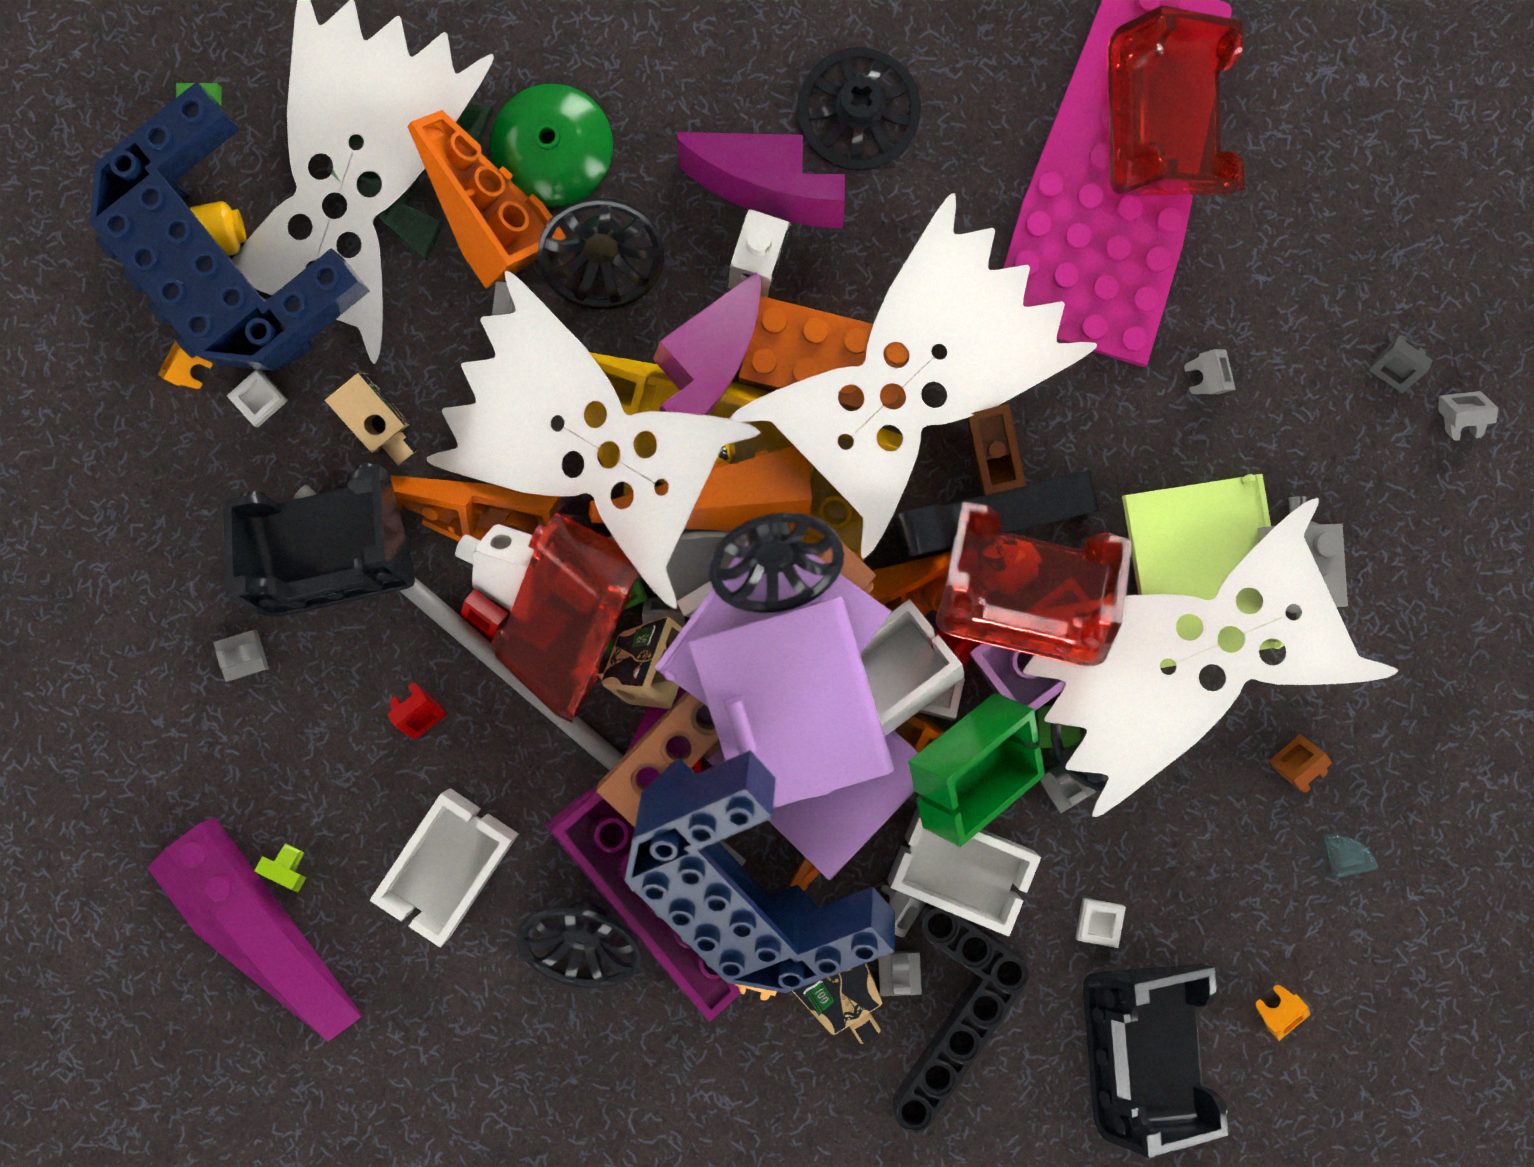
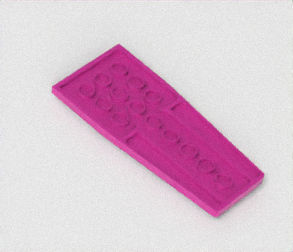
M1101 0L1022 201L1002 268L1029 265L1030 270L1023 297V305L1025 307L1060 301L1064 302L1065 306L1057 333L1058 342H1092L1097 344L1092 352L1141 367H1145L1148 364L1185 238L1232 13L1231 6L1226 2L1220 0Z

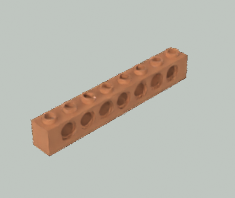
M841 541L844 551V562L840 574L869 594L874 588L870 581L876 574ZM832 548L816 556L826 564L831 563ZM687 691L598 782L596 792L634 827L641 793L648 787V785L642 784L637 778V773L642 768L652 767L661 774L673 761L681 758L691 769L702 756L708 760L721 747L714 723L704 724L696 716L698 709L705 704ZM674 736H683L690 741L691 747L685 754L675 755L668 750L666 744Z

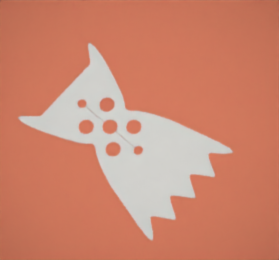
M297 0L287 103L289 158L292 175L297 187L295 194L270 213L241 247L239 253L232 259L233 263L254 289L269 295L275 294L306 269V265L310 261H316L329 249L332 248L339 254L336 244L341 234L345 232L357 234L362 244L360 252L355 257L343 258L368 287L370 292L336 318V320L358 327L370 360L375 364L380 354L382 341L383 298L380 246L373 221L376 215L391 206L425 169L407 126L414 120L441 110L456 122L487 74L493 62V54L479 59L457 74L452 65L448 34L446 32L440 34L423 50L412 57L407 50L400 16H396L374 36L364 40L354 0H349L322 25H319L311 0ZM358 134L362 136L364 144L360 150L350 148L348 142L352 135ZM319 153L329 156L333 163L331 175L323 180L313 178L308 170L310 159ZM367 171L377 173L382 181L380 192L371 198L364 197L357 189L359 176ZM330 193H340L346 199L347 210L340 218L331 219L323 212V200ZM297 214L308 216L313 226L310 236L303 240L292 238L287 228L290 218Z
M955 193L950 194L937 210L890 286L869 336L865 362L859 367L850 366L833 369L773 391L738 409L730 418L739 422H772L863 517L862 558L867 557L874 550L895 512L918 456L921 431L924 427L955 422L973 416L974 414H971L973 412L999 406L1076 363L1091 353L1097 346L1096 343L1057 342V333L1065 306L1064 302L1060 301L1032 307H1025L1023 305V297L1030 270L1029 265L999 270H990L988 268L995 234L994 228L965 234H955L953 232L956 211ZM892 342L902 343L909 351V361L902 368H893L884 360V349ZM942 344L946 347L947 356L944 359L933 358L932 348L934 345ZM929 382H938L943 385L947 392V399L944 405L938 408L927 406L921 396L924 385ZM894 383L903 387L906 400L902 407L892 410L883 406L880 400V392L885 385ZM846 385H855L864 393V404L856 411L844 409L838 401L839 391ZM885 425L895 426L902 433V445L895 451H885L877 443V432ZM849 434L852 436L854 441L852 448L844 450L839 447L838 438L840 435Z
M505 271L507 287L516 310L510 314L481 317L480 321L496 355L491 359L461 364L475 395L476 402L471 405L442 409V413L456 438L458 446L455 449L428 456L427 462L453 473L523 493L546 496H577L584 493L592 495L603 522L642 578L666 604L677 608L675 594L666 571L668 561L722 446L755 437L760 433L759 430L749 424L736 420L689 413L649 411L631 416L627 415L623 411L619 397L607 376L586 347L513 273ZM592 401H599L606 408V421L599 428L589 427L584 420L585 408ZM556 415H560L564 419V427L559 432L554 431L551 427V421ZM642 431L652 432L657 440L656 452L653 456L646 459L639 457L634 450L635 437ZM606 441L614 442L620 450V462L609 469L600 465L597 457L598 448ZM570 451L579 452L584 459L583 472L576 478L567 477L562 469L563 458ZM659 479H665L669 485L668 492L663 496L658 495L654 489L655 483ZM618 482L628 483L634 492L633 502L626 509L616 508L611 501L612 488Z
M1318 498L1305 502L1276 525L1233 569L1220 587L1217 596L1211 600L1171 594L1128 595L1034 610L1007 618L1006 622L1011 625L1046 636L1042 646L1023 669V673L1025 675L1058 679L1066 683L1062 693L1044 720L1050 723L1077 726L1087 730L1084 739L1065 765L1066 769L1101 773L1109 778L1096 802L1092 813L1093 817L1104 814L1122 802L1195 745L1231 707L1248 680L1255 679L1277 685L1343 684L1383 679L1398 672L1392 666L1368 660L1358 655L1304 538V533L1318 506ZM1248 587L1259 591L1263 599L1261 609L1255 614L1250 615L1241 612L1236 605L1237 594L1242 589ZM1296 604L1301 608L1302 615L1298 620L1287 618L1285 611L1289 605ZM1185 614H1194L1202 621L1203 631L1200 637L1195 640H1184L1177 633L1176 623ZM1227 626L1237 627L1244 634V645L1239 651L1234 653L1225 652L1218 645V634ZM1267 639H1278L1285 646L1286 656L1278 665H1268L1260 658L1259 648L1262 642ZM1167 658L1174 660L1177 666L1175 672L1170 675L1162 673L1160 669V663ZM1206 665H1218L1224 670L1226 681L1221 689L1208 691L1200 684L1199 673Z

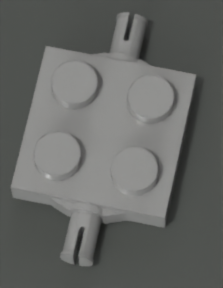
M1289 497V513L1304 504L1307 497ZM1310 521L1304 533V538L1336 607L1348 606L1343 524H1318ZM1275 526L1258 528V543ZM1291 604L1286 608L1287 612L1296 613V620L1301 617L1302 610L1298 605Z

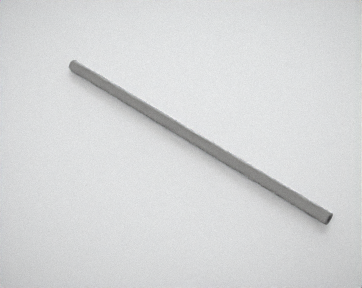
M304 485L294 495L293 500L316 495L317 493L308 485ZM416 577L413 586L400 590L403 595L609 771L624 756ZM720 840L721 845L743 866L746 860L727 843Z

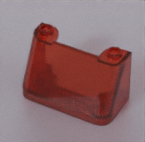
M1161 5L1121 25L1114 31L1108 44L1107 59L1110 186L1115 193L1130 196L1228 195L1245 190V168L1241 156L1236 152H1221L1220 72L1232 67L1242 54V20Z
M963 501L936 616L938 628L944 633L955 637L1076 665L1096 666L1103 663L1122 625L1133 539L1104 532L1088 538L1083 550L1001 532V517L996 511L984 504H973Z
M556 513L546 527L539 524L531 537L528 547L534 550L506 626L500 625L492 640L491 647L496 649L495 658L556 716L572 723L596 685L602 658L622 611L631 598L633 585L638 578H641V575L617 542Z

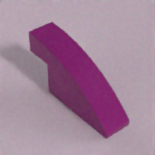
M678 132L679 168L709 191L745 209H751L791 223L843 229L845 174L803 173V135Z
M756 272L659 342L653 360L680 390L661 405L659 412H679L709 416L717 407L731 385L751 342L758 317L761 293V278Z

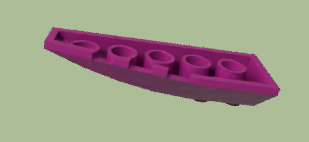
M596 786L573 800L544 826L650 954L710 1022L737 998L741 992L738 986L727 983L714 969L710 968L688 944L682 941L680 936L663 919L656 915L654 910L637 893H634L625 882V875L635 827L596 792Z
M216 818L196 825L164 849L147 867L178 911L201 939L327 1042L363 1016L258 874L254 872L253 867Z

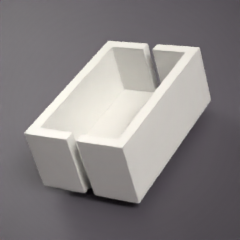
M910 599L891 612L860 654L884 736L888 735L964 678L962 663L939 635L935 637L933 627Z
M451 788L439 795L370 899L371 902L401 922L413 912L415 907L422 912L412 920L409 927L440 948L451 937L519 835L490 814L479 818L477 814L481 808Z
M917 805L904 837L910 846L909 848L900 846L887 878L890 888L1010 936L1023 904L1020 896L1016 892L1011 891L1010 888L1013 883L1020 891L1027 893L1041 857L1032 849L983 829L962 847H959L924 829Z

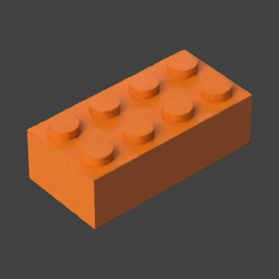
M760 296L758 317L750 345L743 358L739 374V384L773 392L833 369L850 366L859 367L865 362L867 344L874 324ZM892 342L885 347L883 356L889 366L902 368L909 361V351L905 345L899 342ZM890 383L881 389L880 400L883 406L888 409H899L905 403L906 394L903 387ZM846 385L839 391L838 401L844 409L856 411L864 404V393L859 387Z

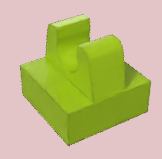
M285 843L275 861L262 856L254 872L299 893L306 877L296 873V870L304 852Z

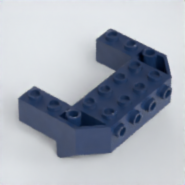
M195 82L96 162L89 223L100 235L95 239L99 247L111 259L114 260L117 257L126 269L122 272V275L128 283L138 292L144 290L153 301L148 305L153 314L163 324L168 325L171 323L179 333L175 340L191 358L198 356L216 365L276 371L313 350L314 348L308 341L363 298L370 290L346 260L331 248L267 300L259 295L184 202L190 195L178 179L240 130L215 98L198 82Z
M751 750L696 775L681 758L677 759L641 793L625 882L710 968L714 969L727 983L787 993L895 952V911L873 887L820 908L799 885L770 896L721 845L720 840L769 820L773 816L776 778Z

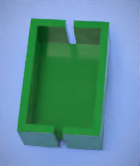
M994 693L908 761L914 791L920 794L916 800L924 829L962 847L1045 776L1041 748L1039 745L1034 744L1039 740L1033 708Z

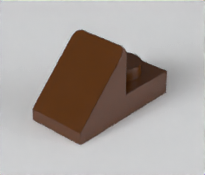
M1002 403L996 407L971 413L974 415L966 418L973 449L969 450L984 495L1026 486L1009 404Z

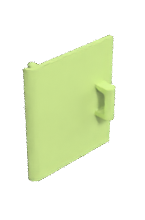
M1247 474L1239 478L1122 496L1138 595H1185L1204 600L1215 598L1227 576L1258 544V528L1271 526L1263 474ZM1244 588L1236 596V605L1244 614H1255L1262 607V595L1254 588ZM1185 614L1178 619L1176 630L1181 638L1191 641L1200 637L1203 631V624L1196 615ZM1234 626L1224 627L1219 632L1217 638L1220 648L1228 653L1239 651L1244 645L1245 640L1242 631ZM1271 638L1262 642L1259 650L1268 648L1280 649L1284 647V644L1278 639ZM1169 658L1164 659L1160 663V668L1176 666L1175 661Z

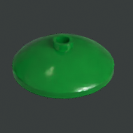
M540 84L519 92L500 110L491 130L490 155L493 165L499 170L504 166L513 175L510 180L528 197L533 193L546 207H564L586 198L602 183L612 161L613 136L604 112L587 94L567 85ZM546 132H552L555 134V139L552 143L544 144L541 142L542 135Z

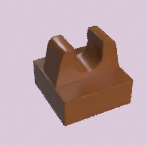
M1301 734L1269 760L1270 764L1281 776L1303 792L1310 790L1308 784L1318 775L1324 778L1328 773L1327 767L1332 764L1324 751Z

